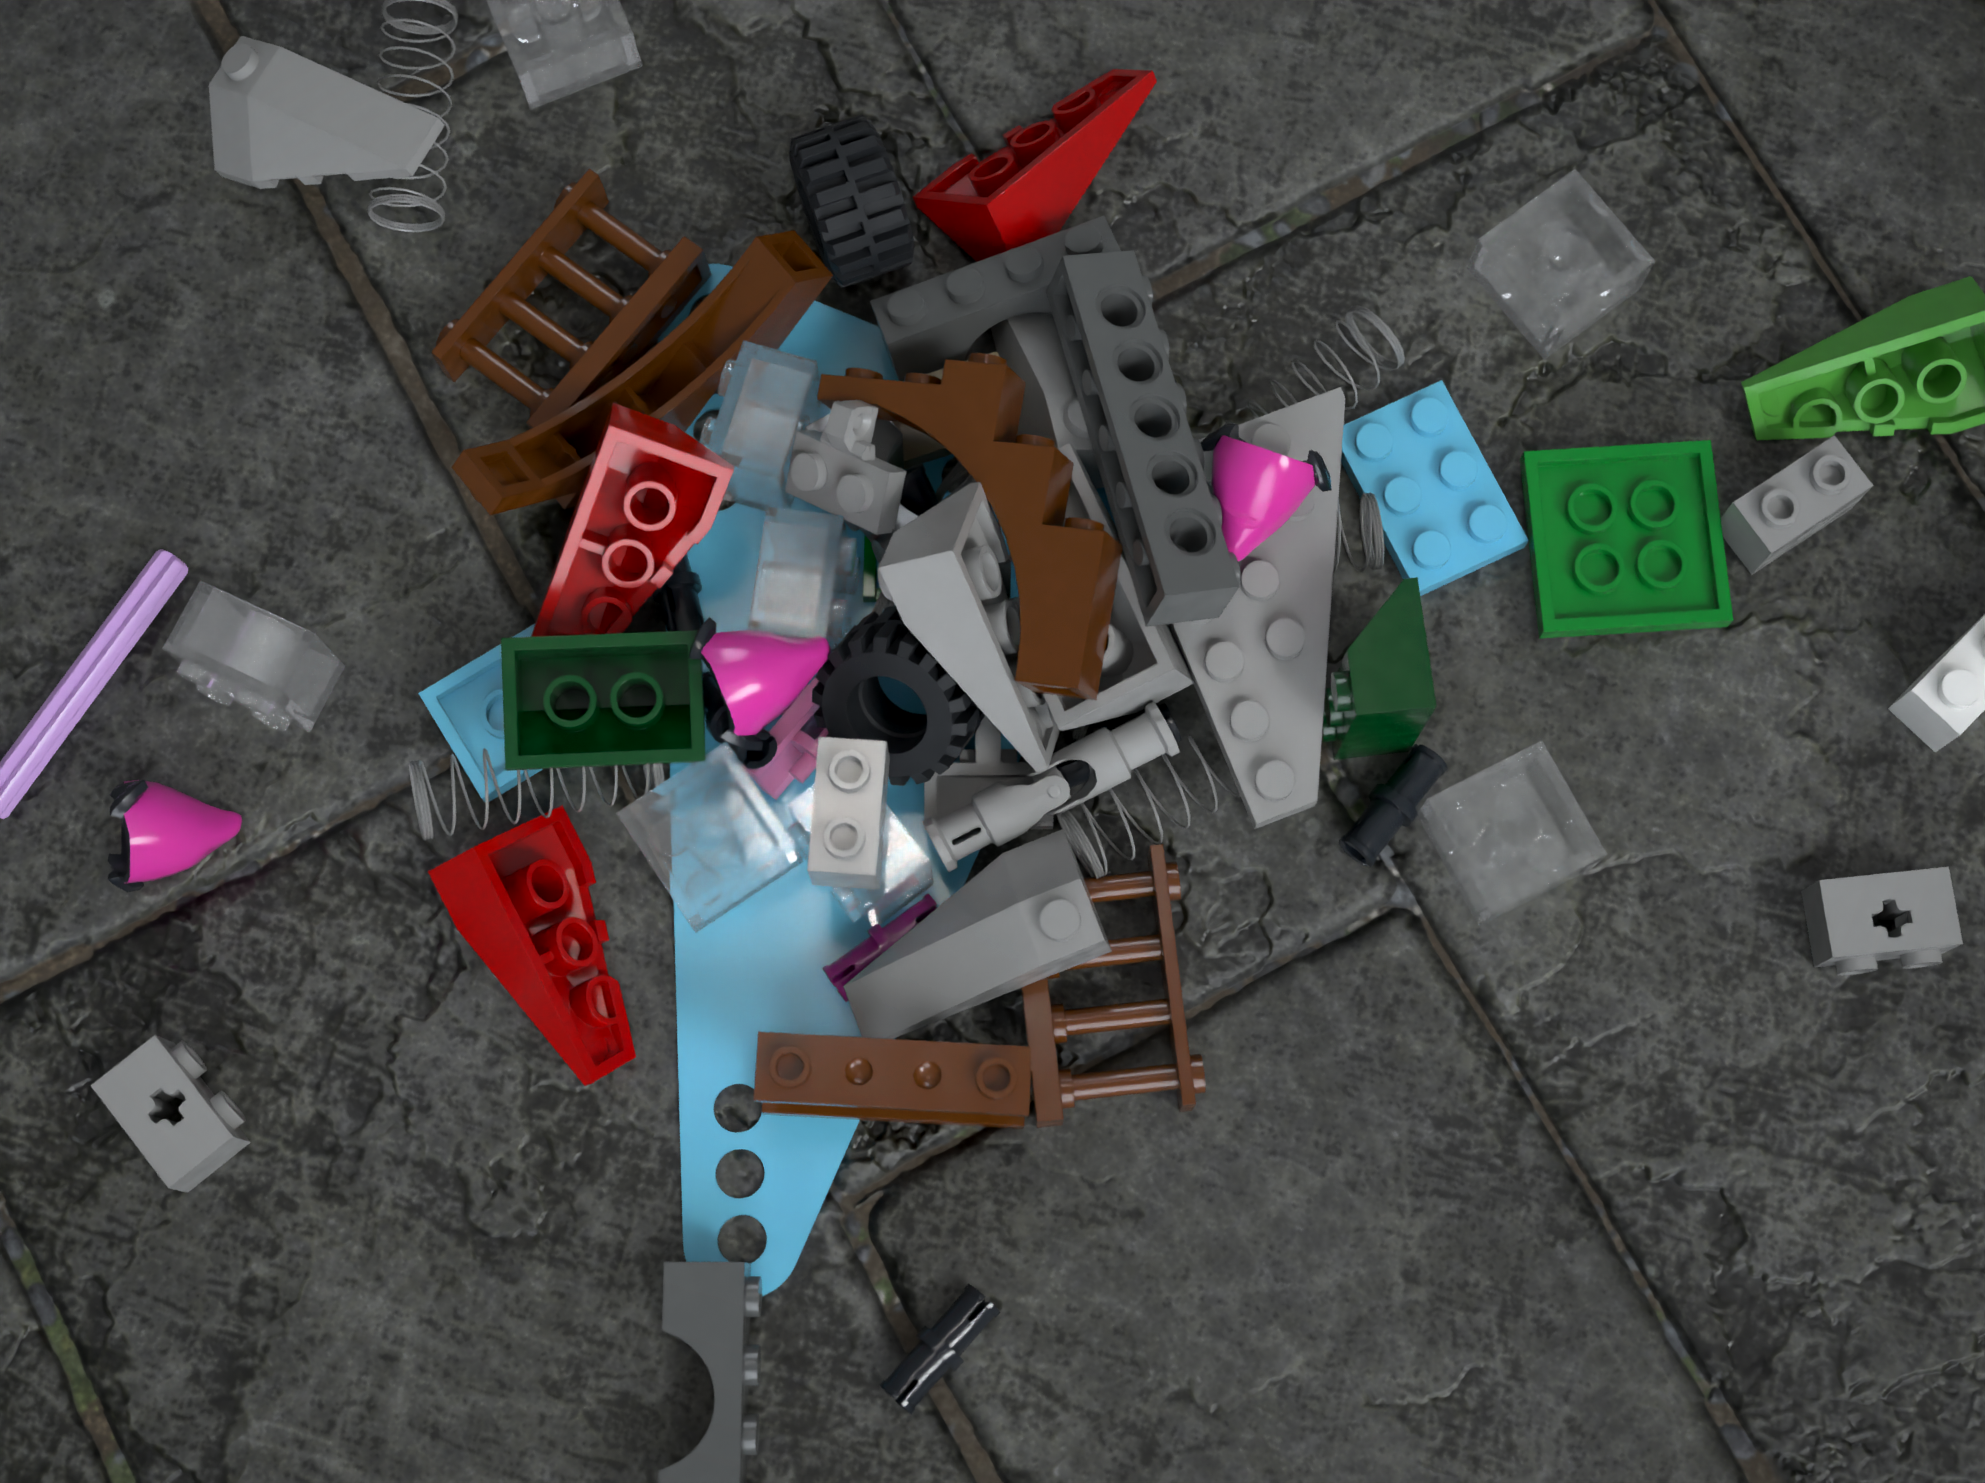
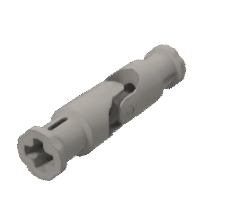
M1153 701L1145 706L1144 714L1111 731L1103 727L1053 753L1047 770L1036 772L1031 767L1026 772V777L999 781L972 795V803L939 820L929 817L922 822L948 872L957 868V861L991 843L999 847L1026 833L1033 825L1040 821L1045 813L1047 815L1064 813L1130 779L1131 770L1164 753L1172 757L1180 753V750L1166 720ZM1067 760H1082L1089 764V779L1081 790L1070 795L1069 784L1055 765Z

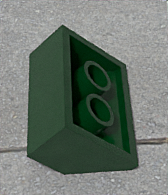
M1418 577L1406 578L1400 583L1347 649L1338 671L1331 673V687L1325 689L1322 742L1331 741L1334 760L1409 752L1437 707Z
M698 630L501 638L505 770L706 762L703 660L689 659L690 646Z

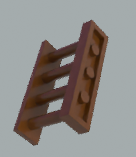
M590 168L577 183H570L561 191L551 214L460 319L452 320L443 328L438 336L436 347L431 352L445 376L454 383L470 365L531 410L530 418L526 422L529 429L549 420L588 397L643 357L712 275L704 250L685 236L672 251L667 249L662 252L606 212L604 208L609 203V199L599 175ZM587 228L648 271V279L633 296H621L565 255ZM548 273L610 317L609 325L594 342L583 343L526 301ZM509 319L570 363V371L555 389H543L486 347Z
M1163 844L1150 846L1147 856L1149 871L1106 875L1098 879L1096 877L1084 878L1093 903L1152 896L1157 934L1110 939L1108 942L1112 952L1067 970L1160 960L1165 998L1064 1010L1063 1003L1050 1005L1048 979L1060 978L1059 973L1021 987L1027 1046L1032 1047L1031 1081L1037 1128L1063 1125V1109L1075 1108L1074 1101L1176 1090L1179 1112L1192 1111L1195 1107V1094L1206 1093L1201 1054L1190 1055L1170 903V901L1181 900L1179 871L1176 861L1165 862ZM1168 1025L1173 1059L1171 1064L1071 1075L1070 1068L1058 1069L1055 1044L1066 1043L1067 1036Z
M758 1032L754 1102H762L763 1115L1023 1129L1025 1116H1029L1032 1047Z

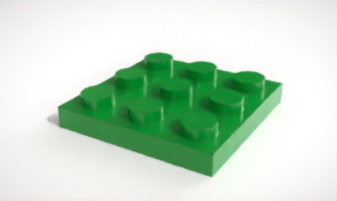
M1711 440L1523 452L1519 460L1539 639L1728 627L1732 623L1733 612Z

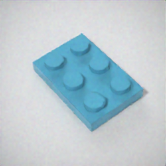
M1442 380L1343 425L1341 463L1360 499L1363 493L1371 492L1375 495L1381 515L1384 544L1403 580L1418 577L1420 596L1526 546L1529 541Z
M535 624L513 637H531ZM500 644L418 693L484 802V748L488 751L501 794L518 785L517 770H505ZM487 762L488 792L490 802L491 800L498 797V794ZM543 769L527 770L529 778ZM520 770L521 782L526 780L524 770Z

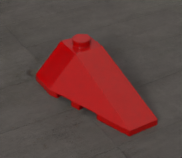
M1112 69L1055 103L1051 109L1054 118L1051 120L1037 122L1025 128L1018 125L1002 135L1007 146L978 162L975 155L970 154L953 164L912 197L917 208L976 262L1059 232L1156 84L1157 80L1153 70Z
M613 403L590 464L531 637L623 633L631 624L633 616L657 588L660 589L673 574L676 565L695 543L698 545L712 528L733 474L734 466L674 424Z
M563 805L553 809L550 817L547 819L540 815L474 846L428 871L457 930L584 1086L594 1083L636 1058L620 984L609 976L602 944L609 941L605 920H596L589 886L596 883L592 862Z

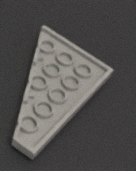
M1341 387L1239 424V437L1249 444L1299 461L1308 459L1309 450L1317 451L1322 456L1330 474L1332 490L1322 492L1315 485L1293 515L1278 530L1238 562L1240 567V587L1219 618L1169 624L1177 646L1195 682L1193 683L1254 829L1314 807L1318 801L1345 396ZM1213 451L1204 452L1203 472L1210 494L1213 495L1211 483ZM1175 544L1179 549L1186 551L1182 546Z

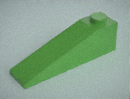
M1972 276L1908 296L1741 382L1753 435L1756 440L1831 438L1836 432L1870 431L1872 436H1894V430L1927 429L1930 434H1953L1985 424V293Z

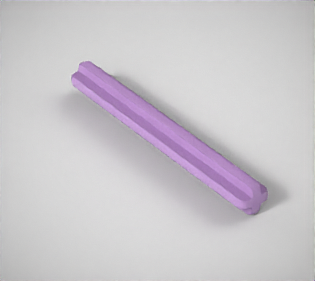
M163 549L157 550L0 761L1 819H5L11 814L188 573V567L181 559Z

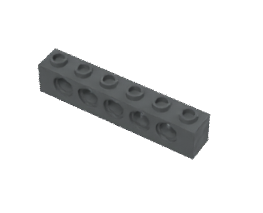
M1134 250L1062 256L1046 293L1145 625L1147 627L1219 618L1240 587V567L1235 554L1228 551L1221 529L1222 510L1220 502L1215 495L1210 494L1203 472L1204 452L1202 445L1198 439L1192 437L1186 418L1187 401L1185 391L1180 383H1175L1169 363V341L1167 334L1163 329L1158 328L1154 316L1151 283L1146 275L1141 274ZM1175 544L1182 546L1186 551L1179 549Z

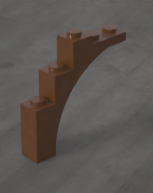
M795 230L756 236L734 267L701 304L670 334L621 374L588 397L534 428L508 440L463 450L451 468L468 487L475 500L486 509L490 516L554 498L564 509L576 506L613 403L674 424L686 432L717 388L757 378L832 278L833 274Z
M986 353L969 354L968 361L945 359L942 380L922 373H906L904 381L885 380L882 374L864 368H847L845 376L821 374L817 399L824 405L832 409L833 402L862 400L878 407L877 420L898 421L928 435L949 450L975 481L981 483L986 498L991 504L1005 534L1015 567L1020 599V642L1015 681L1035 693L1097 700L1123 546L1104 531V524L1076 517L1065 519L1074 463L1055 447V441L1049 438L1030 434L1017 435L1026 382L1007 366V360Z

